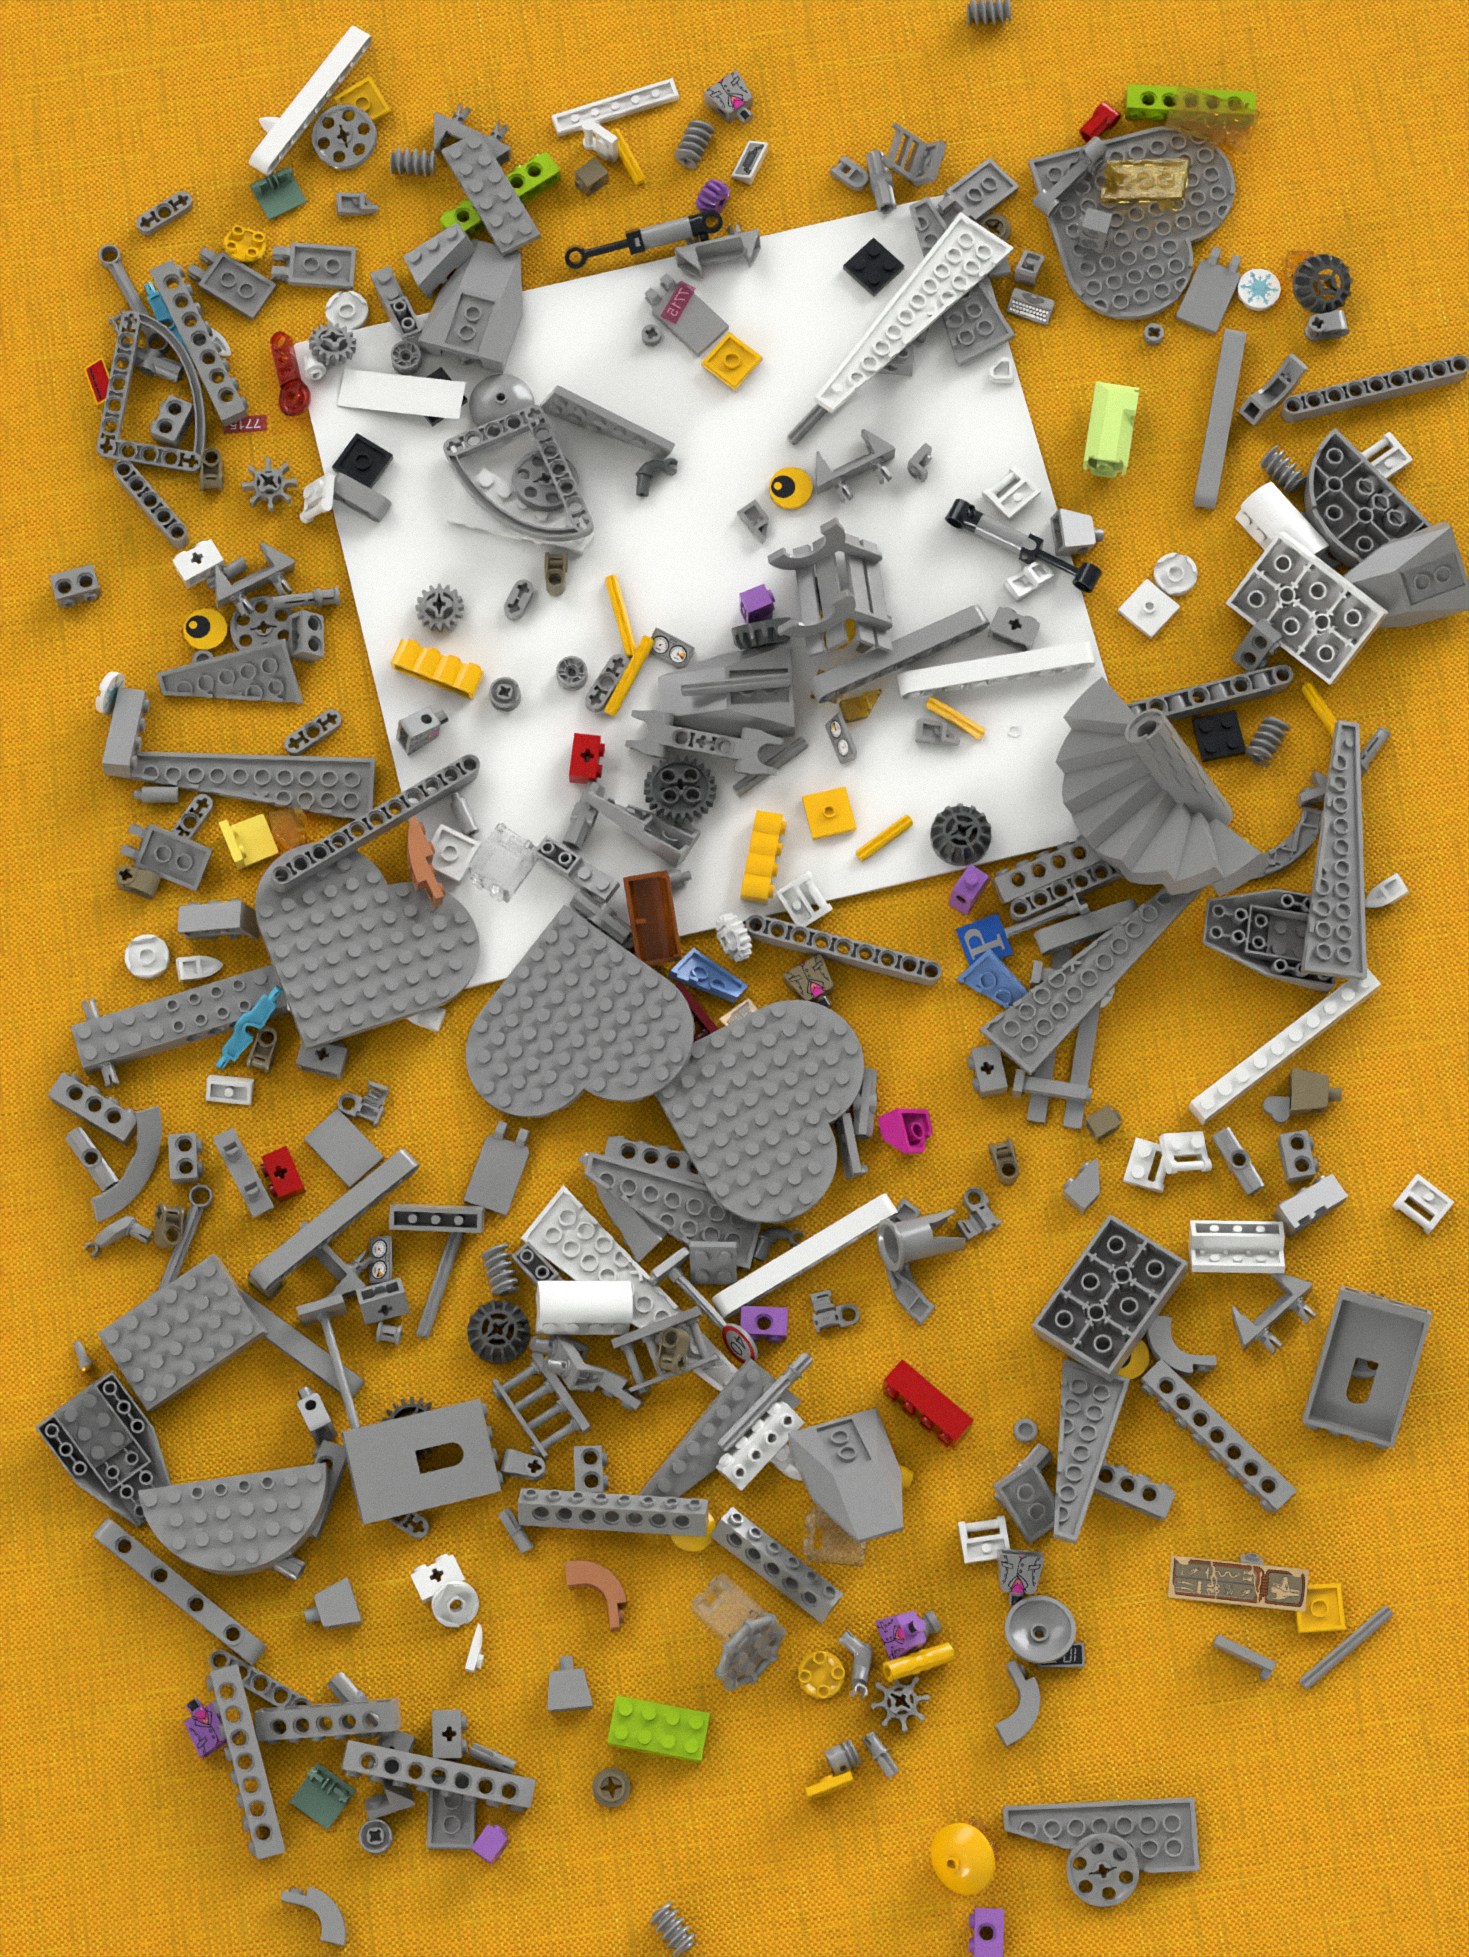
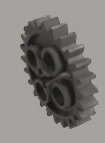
M679 755L676 756V761H672L670 757H667V763L659 760V767L653 765L652 772H647V779L644 781L645 802L650 803V810L656 809V816L663 813L664 821L668 817H672V823H675L678 818L684 824L685 818H688L690 822H693V816L701 819L702 812L707 814L709 807H713V800L716 799L715 791L717 784H714L715 777L710 776L711 770H704V763L696 765V758L692 762H688V756L683 761L680 760ZM686 778H693V779H695V780L690 781V780H687ZM664 779H671L672 781L667 782ZM694 797L696 800H689L688 798ZM672 798L674 801H667L665 799Z

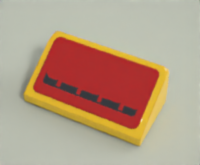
M102 357L84 368L97 407L105 404L110 378Z

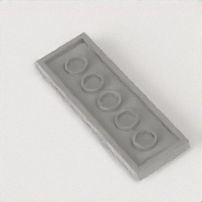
M479 131L441 150L444 159L502 256L541 238L539 230Z

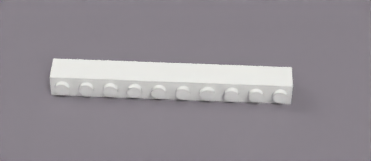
M1368 968L1366 979L1348 980L1192 1100L1188 1109L1203 1126L1376 993L1381 983Z

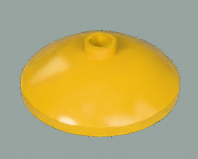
M951 1823L940 1829L935 1835L931 1845V1862L940 1881L950 1890L962 1895L975 1894L986 1888L991 1882L995 1871L994 1853L986 1837L978 1829L966 1823Z

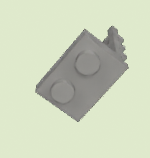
M893 123L892 128L896 132L887 158L885 156L881 158V161L885 163L884 166L894 169V173L904 176V180H910L915 187L934 182L938 176V169L944 158L947 144L941 140L926 144L899 124ZM903 135H904V136H905V140H904V143H903V146H902V149H901V152H900V155H899L897 164H895L894 161H895V158H896V155H897V152H898V149H899V146H900L902 137H903ZM912 142H914L915 145H914V147H913V150H912V153H911V156H910V159H909L907 168H906V170H904V166H905V163H906V160H907V157H908V154H909V151H910Z

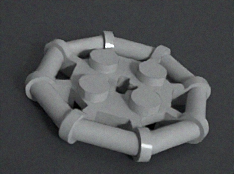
M767 1613L763 1617L751 1621L747 1619L743 1622L740 1630L728 1642H724L719 1665L715 1668V1676L721 1679L726 1690L734 1691L737 1687L749 1683L755 1684L758 1682V1677L772 1662L777 1661V1653L781 1641L786 1635V1630L779 1625L774 1614Z

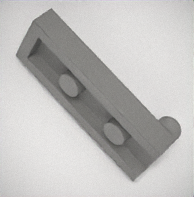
M845 1113L834 1123L845 1179H852L864 1175L868 1171V1167L865 1164H860L851 1114Z
M1219 1634L1215 1637L1212 1644L1213 1647L1260 1669L1259 1676L1262 1680H1267L1270 1677L1277 1663Z

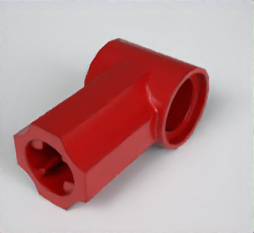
M1103 101L1096 108L1093 116L1079 129V134L1087 143L1095 136L1099 138L1107 129H1112L1121 118V113L1106 101Z

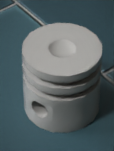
M847 1739V1743L841 1742V1746L837 1744L824 1751V1755L835 1777L850 1771L851 1767L856 1768L857 1764L859 1766L862 1765L850 1739Z

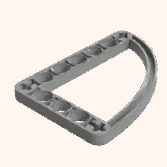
M132 310L126 311L120 320L97 441V451L103 458L119 461L125 459L133 464L197 473L201 470V455L206 449L207 424L204 395L195 366L184 346L165 325L144 313ZM131 316H133L134 319L137 321L136 323H132L131 330L132 332H135V334L131 332H124V330L129 331V324L128 322H126V320H130ZM142 325L162 336L172 346L184 366L190 383L195 411V442L193 452L120 440ZM125 337L133 339V345L129 348L122 346V340ZM122 358L129 360V366L125 369L118 368V361ZM118 379L125 381V387L122 390L114 389V382ZM118 400L121 402V408L115 412L111 411L110 403ZM108 422H116L117 429L115 432L109 433L106 431V424ZM104 435L110 438H115V440L110 439L109 445L113 449L108 450L107 454H105V451L102 449V447L107 446L108 442L107 438H104ZM127 446L133 447L135 451L134 455L129 458L123 456V450ZM148 450L156 452V457L152 461H147L144 458V454ZM170 453L177 455V461L173 465L166 463V456ZM182 455H184V460L192 461V458L195 457L198 465L194 464L193 468H191L189 463L182 462Z
M530 405L452 437L444 443L445 456L462 486L483 510L506 527L534 539L556 542L577 540L589 536L593 532L592 518L544 410L539 405ZM532 413H536V415H538V419L540 422L539 424L536 425V422L531 415ZM512 420L520 421L518 428L512 429L508 425ZM493 428L500 430V434L496 437L488 435L489 431ZM530 430L572 527L547 528L537 526L509 514L481 491L468 475L459 459ZM540 430H547L549 432L548 436L543 439L537 437V433ZM475 436L480 439L477 445H470L468 443L471 437ZM462 441H464L466 447L465 449H463V445L461 444ZM452 446H455V448H456V450H457V451L454 452V453H453V451H452L451 448H450V447H452ZM548 448H555L557 450V453L552 457L545 455V451ZM562 466L565 468V471L561 475H556L553 473L554 468ZM566 484L573 486V490L570 493H563L561 488ZM572 503L581 504L580 510L576 512L569 509ZM581 516L587 526L586 529L580 527L578 518Z

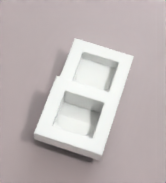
M1039 559L1027 565L1022 572L1007 579L1004 586L1014 599L1018 601L1048 582L1055 574L1045 561Z

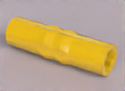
M948 1642L927 1649H920L884 1662L883 1673L889 1682L909 1675H916L922 1671H928L933 1667L953 1661L954 1651Z

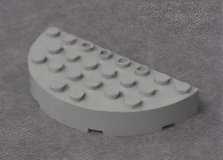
M1336 428L1326 436L1315 453L1307 472L1304 486V504L1309 523L1329 544L1326 550L1333 557L1352 569L1381 545L1432 526Z
M326 1463L138 1490L144 1516L150 1528L163 1545L175 1556L200 1570L221 1575H243L259 1572L276 1565V1563L287 1556L292 1555L310 1537L322 1516L328 1496L329 1467Z

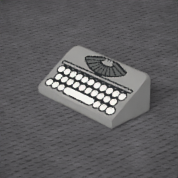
M1014 288L1006 313L1047 326L1055 301Z

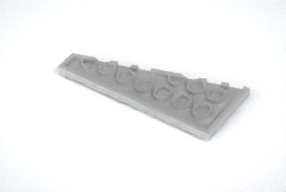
M748 1357L638 1495L678 1498L715 1470L720 1458L732 1450L731 1448L728 1452H725L719 1447L718 1441L775 1383L776 1379ZM788 1389L778 1398L787 1403L792 1409L801 1402Z
M1064 1359L1062 1370L1053 1538L1076 1545L1130 1384V1379L1116 1375L1113 1381L1109 1382L1086 1366Z

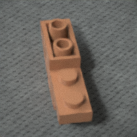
M413 816L410 820L407 835L408 869L416 892L425 889L435 908L442 905L445 890L441 883H437L435 878L436 872L431 864L435 854L434 846L431 841H427L425 837L426 831L422 822L418 823L416 816Z

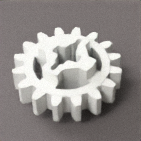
M732 913L718 917L719 920L716 921L718 926L715 928L717 930V939L721 942L720 945L723 947V951L726 954L729 953L730 959H734L735 962L749 958V955L752 954L750 950L752 948L750 944L751 937L747 933L748 930L745 928L742 920L738 921V916H733Z

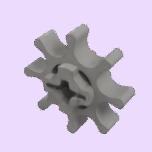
M266 457L265 469L257 471L252 465L248 466L249 474L253 475L255 479L250 483L243 482L242 488L244 492L249 490L256 492V495L250 499L252 507H256L259 501L266 500L269 503V512L272 513L274 512L273 503L277 499H283L287 504H291V497L285 494L284 491L288 487H297L298 484L296 478L285 479L283 477L289 471L287 462L280 469L276 470L271 468V460L269 457Z
M914 1677L912 1683L907 1686L902 1685L899 1679L895 1680V1684L891 1688H885L881 1683H876L875 1688L882 1691L884 1700L880 1703H871L870 1708L872 1710L883 1708L886 1711L887 1717L881 1723L883 1728L887 1726L888 1721L891 1719H898L902 1724L901 1731L905 1733L908 1729L905 1722L909 1716L917 1717L920 1722L925 1720V1716L918 1713L916 1705L921 1701H929L930 1696L928 1694L917 1696L914 1693L913 1687L919 1682L918 1677ZM910 1697L913 1699V1704L910 1702ZM894 1698H905V1707L903 1705H900L899 1708L895 1706L896 1700ZM887 1700L890 1702V1708L888 1707Z

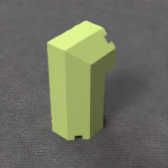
M1103 382L1095 383L1082 469L1087 470L1088 467L1091 469L1090 473L1094 476L1114 478L1119 472H1122L1121 476L1126 475L1139 388Z

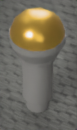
M80 1340L75 1341L73 1344L79 1359V1370L83 1374H90L95 1369V1363L88 1358Z

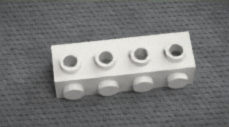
M778 1399L751 1429L741 1437L732 1450L720 1458L719 1464L715 1468L734 1487L742 1491L788 1441V1433L797 1431L805 1422L787 1403Z

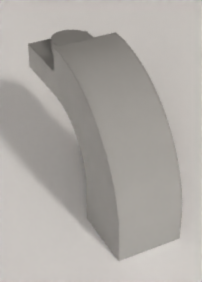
M1293 353L1290 354L1269 382L1259 391L1250 395L1238 412L1254 426L1262 422L1289 397L1300 383L1299 380L1308 367Z
M1157 1316L1148 1328L1146 1339L1152 1355L1157 1362L1162 1359L1179 1376L1190 1378L1193 1369H1196L1198 1373H1210V1370L1215 1369L1217 1356L1187 1354L1174 1344L1171 1337V1317Z
M1015 1660L1007 1663L1005 1668L1018 1691L1019 1705L1013 1715L997 1723L994 1727L1005 1748L1015 1744L1029 1732L1040 1708V1692L1035 1677L1026 1681L1024 1677L1027 1676L1024 1667L1021 1663L1017 1665Z

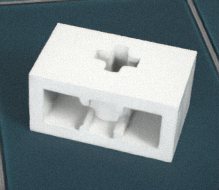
M211 539L197 543L195 548L179 553L172 560L176 571L187 589L215 574L216 565L219 566L220 570L223 569V565L225 566L222 556Z
M448 1554L441 1555L435 1559L436 1563L428 1567L426 1564L415 1568L413 1570L414 1573L410 1575L424 1604L431 1601L434 1593L445 1583L451 1581L466 1582L453 1554L450 1556ZM435 1572H438L440 1575L443 1574L440 1582L433 1579Z

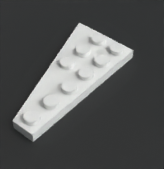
M485 468L481 470L474 480L481 491L496 505L522 521L547 528L572 527L570 519L556 511H538L523 504L515 495L510 483ZM468 492L464 494L447 518V523H458L472 529L479 528L487 530L489 533L518 540L534 541L535 544L555 546L556 549L577 554H583L594 538V534L591 533L589 536L577 540L556 542L522 535L494 519L480 507Z

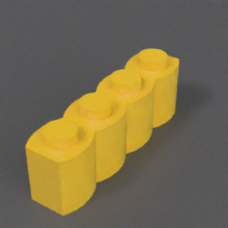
M401 639L391 661V667L398 672L413 676L421 681L434 684L437 687L474 700L484 678V673L479 665L475 663H462L454 655H441L440 651L433 647H428V649L420 647V644L412 639L407 641Z
M756 811L742 883L741 900L767 904L768 898L773 899L775 885H771L772 877H777L779 864H776L775 860L776 856H781L783 846L779 839L780 834L785 835L787 822L783 821L782 814Z

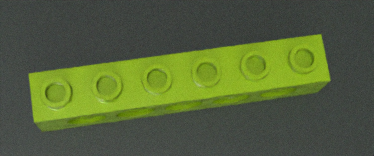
M1128 84L1125 117L1134 120L1144 118L1154 121H1192L1198 124L1208 122L1218 125L1237 124L1238 126L1253 125L1255 118L1256 92ZM1148 102V103H1151L1152 105L1147 106V105H1145V104H1143V103ZM1165 104H1171L1173 107H1167ZM1186 105H1192L1195 108H1188ZM1209 106H1212V107H1215L1216 109L1211 110V109H1209L1208 107H1209ZM1229 108H1235L1237 111H1231Z
M545 151L542 154L533 156L525 165L517 166L506 177L512 187L517 184L521 185L520 188L513 189L522 204L561 181V170ZM533 173L539 174V176L532 177L530 175ZM469 199L462 201L452 211H446L439 218L442 231L458 222L469 238L485 229ZM462 218L468 219L466 222H460L459 220Z

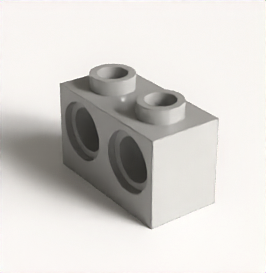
M1087 207L1086 214H1081L1076 234V237L1080 238L1078 246L1104 252L1113 214Z
M169 395L167 400L162 402L159 409L160 414L157 420L154 419L152 421L150 431L154 441L178 449L195 415L192 403ZM174 410L181 411L179 414L176 415L171 414ZM166 428L171 429V431L168 433H162V431Z
M93 564L50 575L59 607H72L77 602L93 601L97 597L102 596ZM85 582H92L89 587H82ZM70 588L68 593H60L62 589Z
M300 610L290 615L289 653L291 658L307 663L323 658L325 650L323 615L305 610Z
M1262 619L1251 628L1231 658L1248 672L1264 669L1269 663L1267 659L1269 655H1273L1281 646L1278 642L1283 635Z
M1307 1130L1280 1134L1277 1143L1286 1184L1314 1179L1319 1168L1317 1159L1313 1158L1311 1152L1314 1149L1312 1136H1308ZM1298 1141L1302 1145V1149L1295 1150L1292 1148L1291 1142ZM1303 1163L1307 1171H1298L1295 1164Z
M196 1133L169 1134V1171L172 1184L200 1183V1175H204L203 1161L199 1162V1153H203L202 1139H198ZM184 1143L192 1144L191 1149L187 1152L180 1150ZM184 1166H193V1169L190 1173H181V1170Z
M602 1445L574 1446L575 1491L604 1493V1489H608V1475H603V1466H608L607 1452H602ZM589 1454H594L597 1457L596 1463L592 1465L586 1464L584 1459ZM590 1477L598 1480V1485L594 1488H589L585 1485L586 1480Z

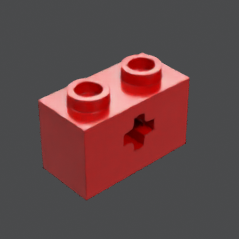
M574 733L569 782L587 784V782L597 783V778L602 777L603 765H599L600 757H604L605 744H602L601 736ZM586 756L590 757L589 762L584 761Z
M287 1146L261 1156L263 1164L260 1167L264 1177L269 1176L272 1184L268 1186L273 1198L278 1196L280 1203L306 1192ZM282 1171L285 1178L280 1179L278 1172Z

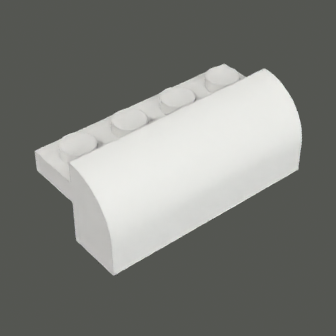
M1272 482L1253 492L1240 505L1241 510L1234 517L1264 550H1266L1278 532L1283 531L1318 558L1329 547L1325 539Z
M1190 1220L1189 1263H1191V1271L1285 1273L1283 1253L1285 1234L1283 1222Z
M538 1281L536 1293V1334L625 1335L629 1333V1327L632 1324L633 1297L630 1281Z

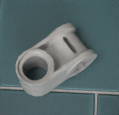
M1343 310L1314 314L1309 318L1305 329V336L1311 341L1341 338L1349 333Z
M505 1449L500 1472L511 1477L538 1481L545 1476L546 1467L542 1458L525 1454L517 1450ZM535 1463L538 1464L541 1470H536V1473H532L530 1467H534Z

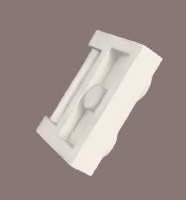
M591 119L583 120L582 130L585 137L583 139V147L586 150L596 151L603 160H609L614 164L619 158L618 137Z
M1390 432L1383 435V439L1361 453L1366 459H1369L1386 446L1392 448L1371 462L1387 480L1413 461L1411 456Z
M1016 465L1009 469V473L993 487L987 488L982 492L984 499L991 503L1008 521L1041 494V490ZM1014 479L1019 480V482L1016 485H1014L1010 490H1008L1003 496H1001L1000 498L996 496Z
M326 473L305 487L303 497L305 498L304 511L300 513V520L303 523H310L315 516L332 509L335 475Z
M810 871L805 872L775 891L794 924L804 927L833 909L830 903H826L811 878L813 876ZM800 884H805L820 908L816 912L813 911L800 890Z
M1203 1131L1166 1133L1159 1136L1167 1174L1191 1170L1211 1171L1212 1162L1208 1158ZM1197 1156L1198 1161L1176 1162L1174 1160L1176 1157Z
M1136 1137L1123 1182L1163 1193L1165 1187L1163 1182L1166 1176L1163 1155L1155 1180L1153 1182L1148 1180L1155 1153L1162 1154L1161 1145Z
M1417 1174L1392 1207L1395 1210L1399 1209L1423 1227V1231L1429 1235L1454 1201ZM1410 1198L1432 1215V1220H1427L1404 1201Z
M1004 1515L997 1516V1519L966 1524L965 1521L957 1523L964 1564L997 1560V1548L1010 1549ZM999 1528L1000 1534L970 1539L967 1536L969 1532Z

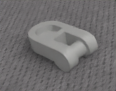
M842 156L838 161L839 164L836 167L833 166L829 171V174L835 180L841 181L854 191L863 190L868 184L867 172L846 156ZM845 169L849 170L847 174L843 172Z

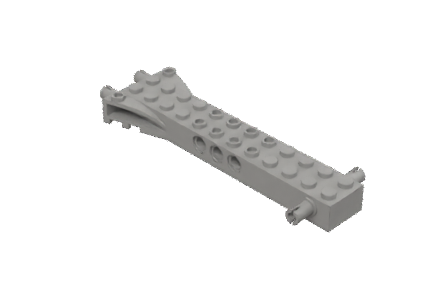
M273 964L102 1017L99 1015L95 999H88L91 1008H89L87 1001L84 1000L81 1002V1005L83 1006L86 1021L72 1025L71 1029L86 1075L101 1071L105 1087L112 1088L110 1078L114 1086L120 1084L115 1066L234 1030L237 1020L244 1013L251 1011L263 994L268 996L275 985L281 988ZM282 992L276 999L277 1007L268 1019L281 1015H292L291 1011H288L287 1001Z

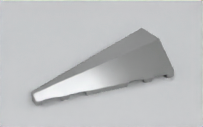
M592 790L588 792L585 801L674 868L686 859L702 832L698 829L692 832L681 828L682 824L676 822L674 825L661 819L660 815L656 816L652 812L630 804L627 807L615 803L614 798L609 797L608 800H605L594 794L595 791Z
M587 1152L578 1159L585 1167L589 1156ZM595 1184L599 1192L598 1196L611 1220L620 1229L625 1245L630 1247L634 1255V1261L639 1263L668 1233Z

